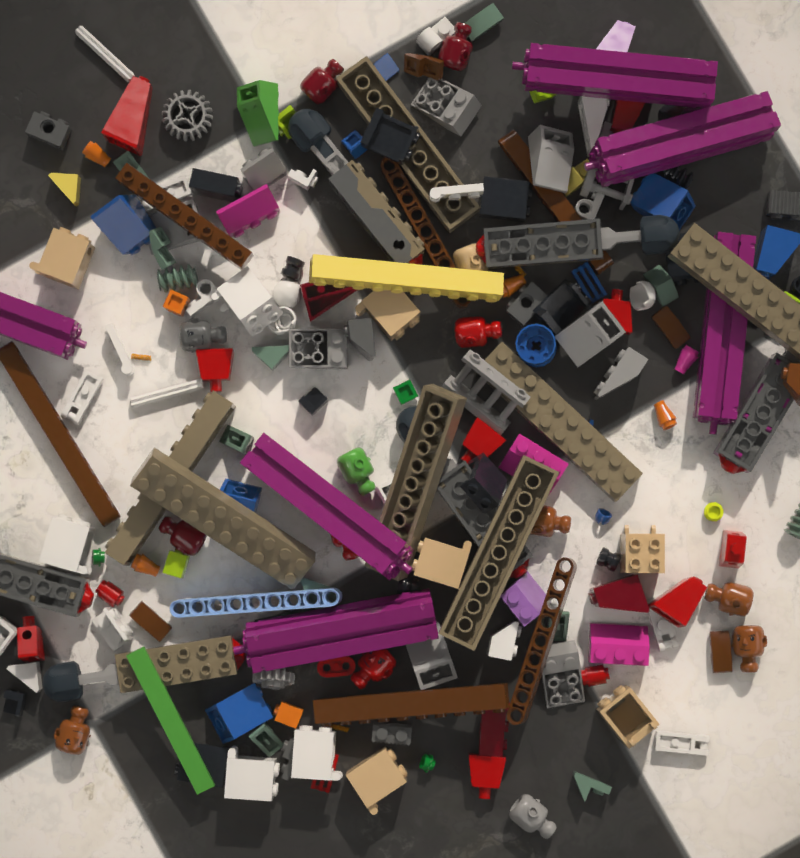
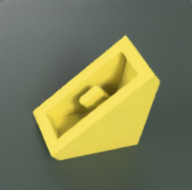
M50 173L48 176L77 207L79 205L81 183L79 175Z

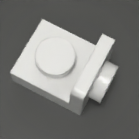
M291 169L287 175L288 180L307 191L310 187H314L318 181V177H316L317 171L314 169L308 178L300 170L294 171Z

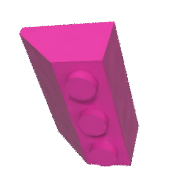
M265 184L219 209L216 213L228 235L237 238L245 233L244 230L250 227L254 229L261 225V221L264 219L270 220L276 217L280 209L268 185Z
M519 434L498 468L513 476L523 455L559 472L550 491L551 493L569 463Z
M590 623L588 662L649 666L650 645L648 626Z

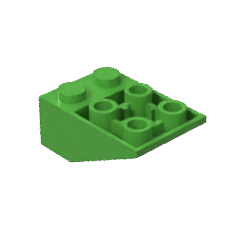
M258 80L237 87V107L251 142L255 147L278 140V83Z

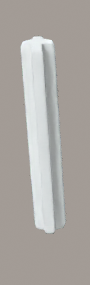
M79 26L76 29L75 33L122 78L130 82L132 77L135 76L132 71L83 26Z
M202 379L136 396L130 398V404L132 408H137L204 389V383Z

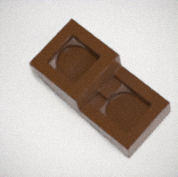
M412 53L404 55L403 72L416 77L424 75L438 81L443 78V60Z
M664 306L651 316L674 349H677L691 338L668 306Z
M143 601L129 614L134 621L159 642L172 629L169 623Z
M729 631L710 632L712 672H732Z

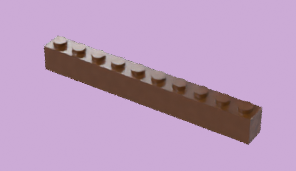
M507 683L313 700L315 724L321 723V727L333 726V722H340V725H350L352 721L359 720V724L371 723L370 719H378V722H388L389 718L397 717V721L408 720V716H416V719L428 718L427 715L435 714V718L447 717L446 713H454V716H464L466 712L473 711V715L485 714V710H493V713L505 712L504 709L510 707Z

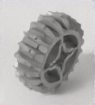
M181 90V96H177L174 93V100L171 98L167 99L170 105L164 104L163 107L168 111H162V115L165 116L162 122L166 124L165 129L170 130L171 136L176 134V138L179 140L183 135L184 141H187L188 136H190L191 140L194 141V135L197 134L201 138V131L204 133L208 132L205 126L211 127V123L208 120H213V116L210 115L213 110L212 108H207L210 102L205 101L204 95L199 97V93L196 91L192 96L191 90H188L187 95H185L184 91ZM193 102L198 106L187 107L184 103ZM179 106L180 113L173 120L174 110ZM183 109H185L186 113L190 114L192 122L185 117ZM203 111L202 119L196 125L195 118L199 115V112ZM188 124L191 129H181L177 125Z

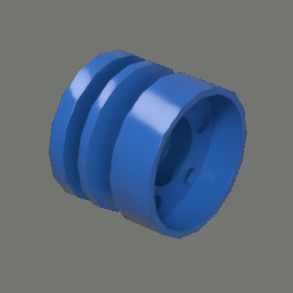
M531 324L524 327L517 335L515 343L517 353L520 359L528 366L543 367L555 357L557 350L555 336L546 326ZM540 343L541 350L538 351L537 349H535L533 351V344Z

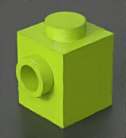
M169 550L162 573L184 578L190 556L184 555L178 550Z

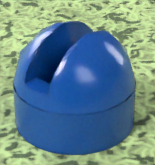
M599 508L595 515V520L598 524L602 522L601 524L605 525L610 521L612 514L605 509Z

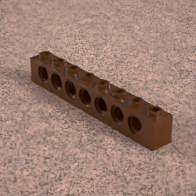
M128 163L124 165L115 179L118 183L240 270H243L254 255L249 249Z

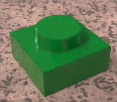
M410 379L393 387L401 405L418 397Z

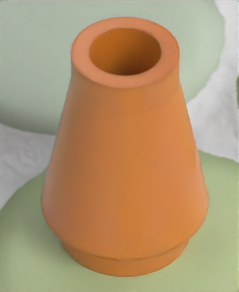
M90 141L82 151L85 158L103 167H106L111 160L96 142Z
M522 274L504 279L503 298L506 296L510 297L526 284Z
M664 400L653 405L656 410L659 426L663 430L677 425L676 416L668 408Z
M138 553L131 564V568L134 571L155 577L161 567L144 554L140 555Z

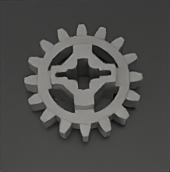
M285 668L270 671L263 670L259 673H254L252 681L256 684H262V688L279 690L287 685L294 684L295 675L291 672H285Z

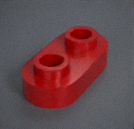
M349 656L323 660L317 664L319 675L325 678L348 676L356 668L355 661ZM348 662L350 665L349 669H344L342 664ZM324 664L330 665L329 671L323 669Z

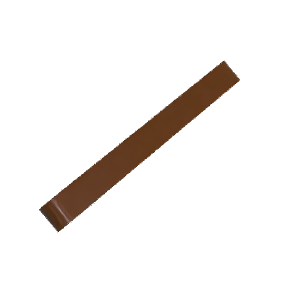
M11 341L1 347L0 361L102 526L106 527L119 519L121 516L17 346Z

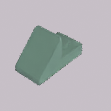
M576 771L573 772V777L584 802L587 799L590 788H593L592 792L601 796L604 793L610 794L612 789L610 785Z

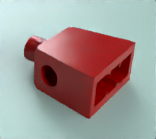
M612 289L611 299H603L602 301L626 331L624 334L630 335L632 333L631 302L622 301L623 290Z
M233 348L196 349L202 381H210V392H213V390L215 392H222V381H230L234 358Z
M477 417L462 443V446L467 451L461 459L468 464L470 460L483 452L489 457L506 439Z
M723 530L719 566L740 568L744 564L747 536L743 532Z
M34 616L23 617V627L17 628L18 658L26 663L44 661L42 629L35 626Z
M469 753L472 787H479L480 799H490L491 788L500 787L506 756H480L479 754Z

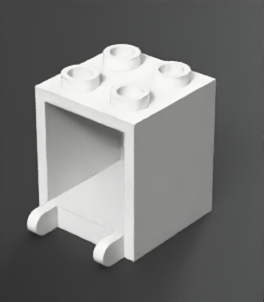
M248 266L217 288L218 291L211 296L215 302L223 298L226 303L220 307V311L227 313L229 310H232L252 337L260 333L270 323L278 320L283 314Z
M59 514L58 517H52L39 562L80 574H91L92 568L85 566V562L96 528L91 527L92 523L77 519V522H72L73 518Z
M301 725L299 729L294 731L291 778L338 781L343 777L341 771H334V768H332L337 731H332V727H319V730H313V726Z
M232 746L228 750L224 798L272 801L278 794L279 783L275 782V777L279 775L280 763H277V758L238 755V747Z

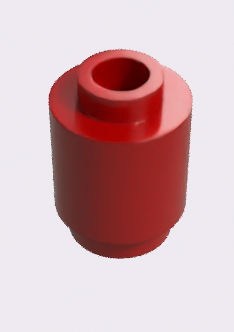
M103 580L95 591L100 599L112 607L115 605L119 606L125 598L123 596L124 591L110 581Z
M603 664L585 667V670H581L583 686L588 685L590 687L607 684L606 680L610 679L608 668H604Z

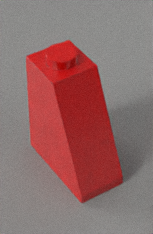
M697 577L685 578L650 602L648 607L676 627H685L707 587Z

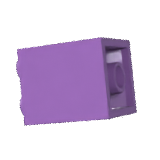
M527 571L503 590L500 599L521 626L525 627L540 614L546 594Z

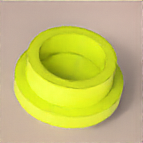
M716 502L709 503L704 508V515L709 521H718L723 516V508Z

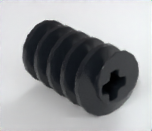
M680 166L657 172V175H663V178L669 179L686 190L693 181V172L686 175L687 168L680 171Z

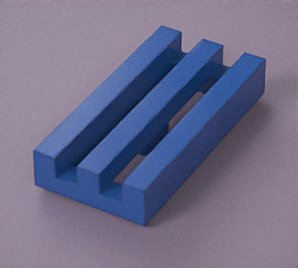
M588 262L571 271L577 284L582 288L583 294L592 303L607 295ZM586 268V270L588 271L592 280L601 293L600 295L597 293L596 289L594 288L593 284L591 283L590 279L588 278L583 269ZM578 272H580L583 276L584 280L586 281L595 298L592 299V297L590 296L589 292L587 291L581 279L579 278L577 274Z

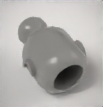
M528 794L519 797L509 811L510 819L524 831L533 833L538 830L545 839L550 838L557 828L554 822L546 819L548 814L547 808L540 803L539 799H535Z

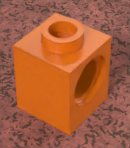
M170 289L163 308L183 317L190 299Z
M282 701L281 705H276L273 715L276 716L275 721L296 729L304 709Z

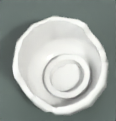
M288 278L280 280L273 290L274 301L279 307H295L301 300L300 285L295 280Z
M647 281L636 282L637 285L630 288L631 305L637 311L647 310L655 303V288Z
M283 306L279 307L283 314L278 320L267 325L268 329L277 335L289 334V329H294L297 324V317L293 310Z

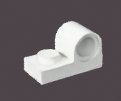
M444 17L432 28H426L417 37L416 43L430 56L442 46L447 36H454V26Z
M594 191L591 196L594 201L589 199L578 201L575 210L582 220L595 219L605 196L604 194ZM585 205L588 207L589 212L586 214L581 213L579 207Z
M208 279L199 281L196 286L201 299H195L188 304L189 308L186 311L192 318L215 302L211 296L218 290ZM205 285L211 286V291L208 294L201 292L202 287Z

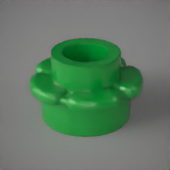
M98 548L92 550V565L100 567L101 563H105V552Z
M424 754L420 760L419 768L424 770L425 773L428 770L432 771L434 769L436 761L433 759V755Z

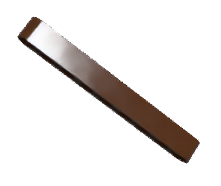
M514 129L498 140L502 150L523 178L530 182L529 186L533 188L532 190L556 222L582 220L562 192L533 185L530 150ZM606 250L603 251V260L586 261L597 275H600L614 264Z
M385 157L381 161V172L415 234L424 242L425 252L433 266L439 267L441 262H447L450 266L449 268H456L399 164ZM387 163H391L394 165V169L387 171L384 169V166ZM399 179L404 184L401 187H395L393 182ZM405 196H410L413 201L410 204H405L402 199ZM415 212L422 215V218L418 221L413 220L411 217ZM423 229H429L431 235L423 237L420 232ZM437 245L440 247V252L433 254L430 251V247ZM452 299L454 304L460 309L467 308L471 303L468 300L462 304L457 299Z
M563 557L556 563L507 712V720L512 725L523 724L528 718L576 573L577 565L571 558ZM565 561H568L571 565L568 572L562 569ZM559 580H563L565 584L561 591L556 588V583ZM554 598L558 601L556 609L550 607V601ZM547 617H550L552 620V625L549 628L544 625V620ZM540 636H544L546 639V644L543 647L538 644ZM535 654L540 658L538 665L532 663V657ZM528 673H531L534 677L531 684L527 683L525 679ZM521 692L527 694L528 698L525 703L519 698ZM516 710L521 713L520 721H516L513 717V713Z

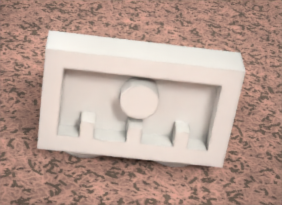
M106 607L103 609L104 612L91 621L112 651L115 652L133 639L131 635L133 631L128 624L124 625L120 620L122 616L116 608Z

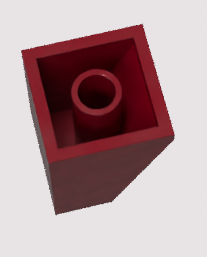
M638 574L629 575L589 588L591 593H588L591 604H595V607L643 613L650 612Z

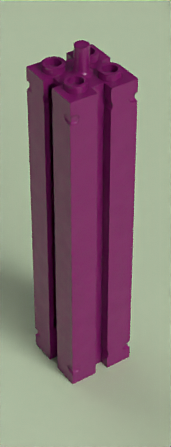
M531 43L530 49H526L524 63H512L513 70L524 71L522 84L525 85V91L694 108H708L715 100L718 61Z
M765 91L759 95L754 94L614 133L608 137L597 138L595 146L592 147L589 154L590 162L585 163L584 168L586 171L598 169L595 172L596 179L603 188L610 186V184L621 183L755 145L761 141H769L774 136V132L780 128L781 123L776 111L773 112V103L768 91Z
M717 232L713 236L753 268L756 236L734 235L733 233ZM707 288L693 418L698 419L697 422L700 423L710 422L709 434L717 435L718 425H728L737 420L748 319Z
M0 292V335L66 360L69 359V356H73L75 346L83 349L86 348L87 342L79 339L82 328L81 324L76 320Z
M264 432L254 444L253 450L251 452L248 451L241 460L240 464L388 580L395 578L401 569L407 574L412 571L413 568L407 562L411 559L414 549L407 542Z
M428 588L421 591H412L258 620V622H247L246 630H243V645L233 647L235 655L247 653L248 667H252L254 674L263 670L270 671L423 642L428 639H439L432 598Z

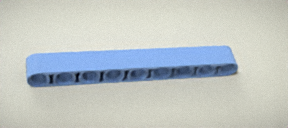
M320 588L185 598L172 602L170 613L174 617L181 618L332 607L341 602L342 592L338 588ZM329 592L336 594L337 599L335 602H331L328 599ZM311 593H314L317 596V602L315 604L309 601V595ZM291 595L297 596V605H293L290 602ZM272 596H276L279 599L278 606L272 605ZM254 597L260 601L258 608L252 605ZM234 599L240 601V609H236L233 606ZM216 600L221 602V610L215 608L214 603ZM197 602L203 605L201 612L197 611L195 607ZM178 603L184 606L183 613L178 612Z

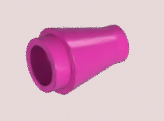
M686 345L684 349H681L674 369L685 374L690 366L699 358L697 357L699 352Z

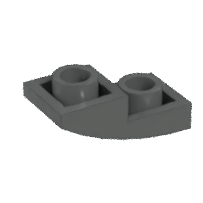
M292 737L289 741L285 740L281 749L284 752L282 757L289 760V762L284 761L280 770L283 773L281 778L289 781L292 774L294 738Z

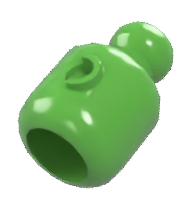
M357 447L337 458V465L345 481L349 484L356 483L359 494L364 496L375 490V483L368 477L374 472V468L370 462L371 459L367 457L365 451Z

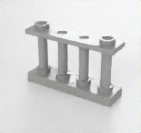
M604 122L598 138L608 137L613 134V131H610L612 123ZM598 169L588 170L580 196L587 198L589 192H599L621 200L620 210H623L626 204H630L633 196L630 192L634 179L623 182L627 185L624 193L608 187L602 188V185L596 184L597 181H594L595 172Z
M470 349L461 359L466 365L457 377L454 378L451 375L441 387L466 397L467 400L464 407L499 435H502L511 423L507 419L517 405L523 408L531 397L483 360L479 354ZM473 369L481 377L470 390L462 384V381ZM489 381L496 389L485 402L477 396V393ZM504 393L511 401L500 414L492 406L499 396Z

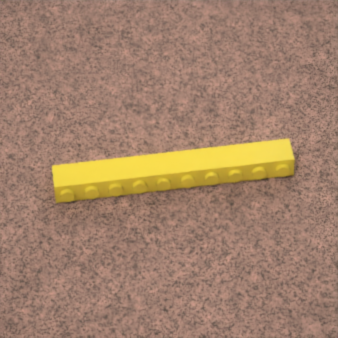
M313 254L310 259L309 283H314L316 286L328 284L336 288L349 286L356 290L370 288L376 292L391 290L392 293L410 292L411 295L429 294L431 297L443 295L448 296L450 299H458L460 297L467 298L470 301L484 299L486 302L491 303L499 301L503 296L504 273L317 254Z

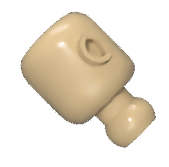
M476 243L460 248L453 253L456 268L487 271L489 269L481 257L477 255Z

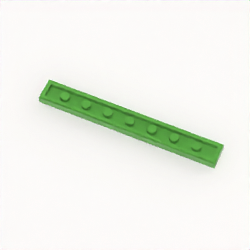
M145 646L127 654L126 657L195 792L198 795L214 787L215 783Z

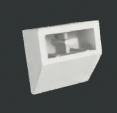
M512 621L490 635L487 650L488 656L510 661L512 657H516L518 646L515 645V640L520 638L522 629L521 626H518L519 622Z

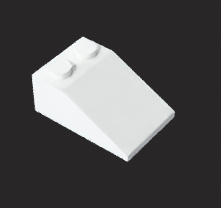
M579 97L578 108L587 157H589L590 151L595 146L594 144L599 137L607 106H609V99Z

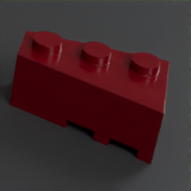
M309 282L300 285L310 322L357 291L349 286L336 288L328 284L316 286L314 283Z
M509 707L504 709L505 712L493 713V710H485V714H481L480 756L502 757L503 750H507V738H504V732H508L509 722L505 718Z

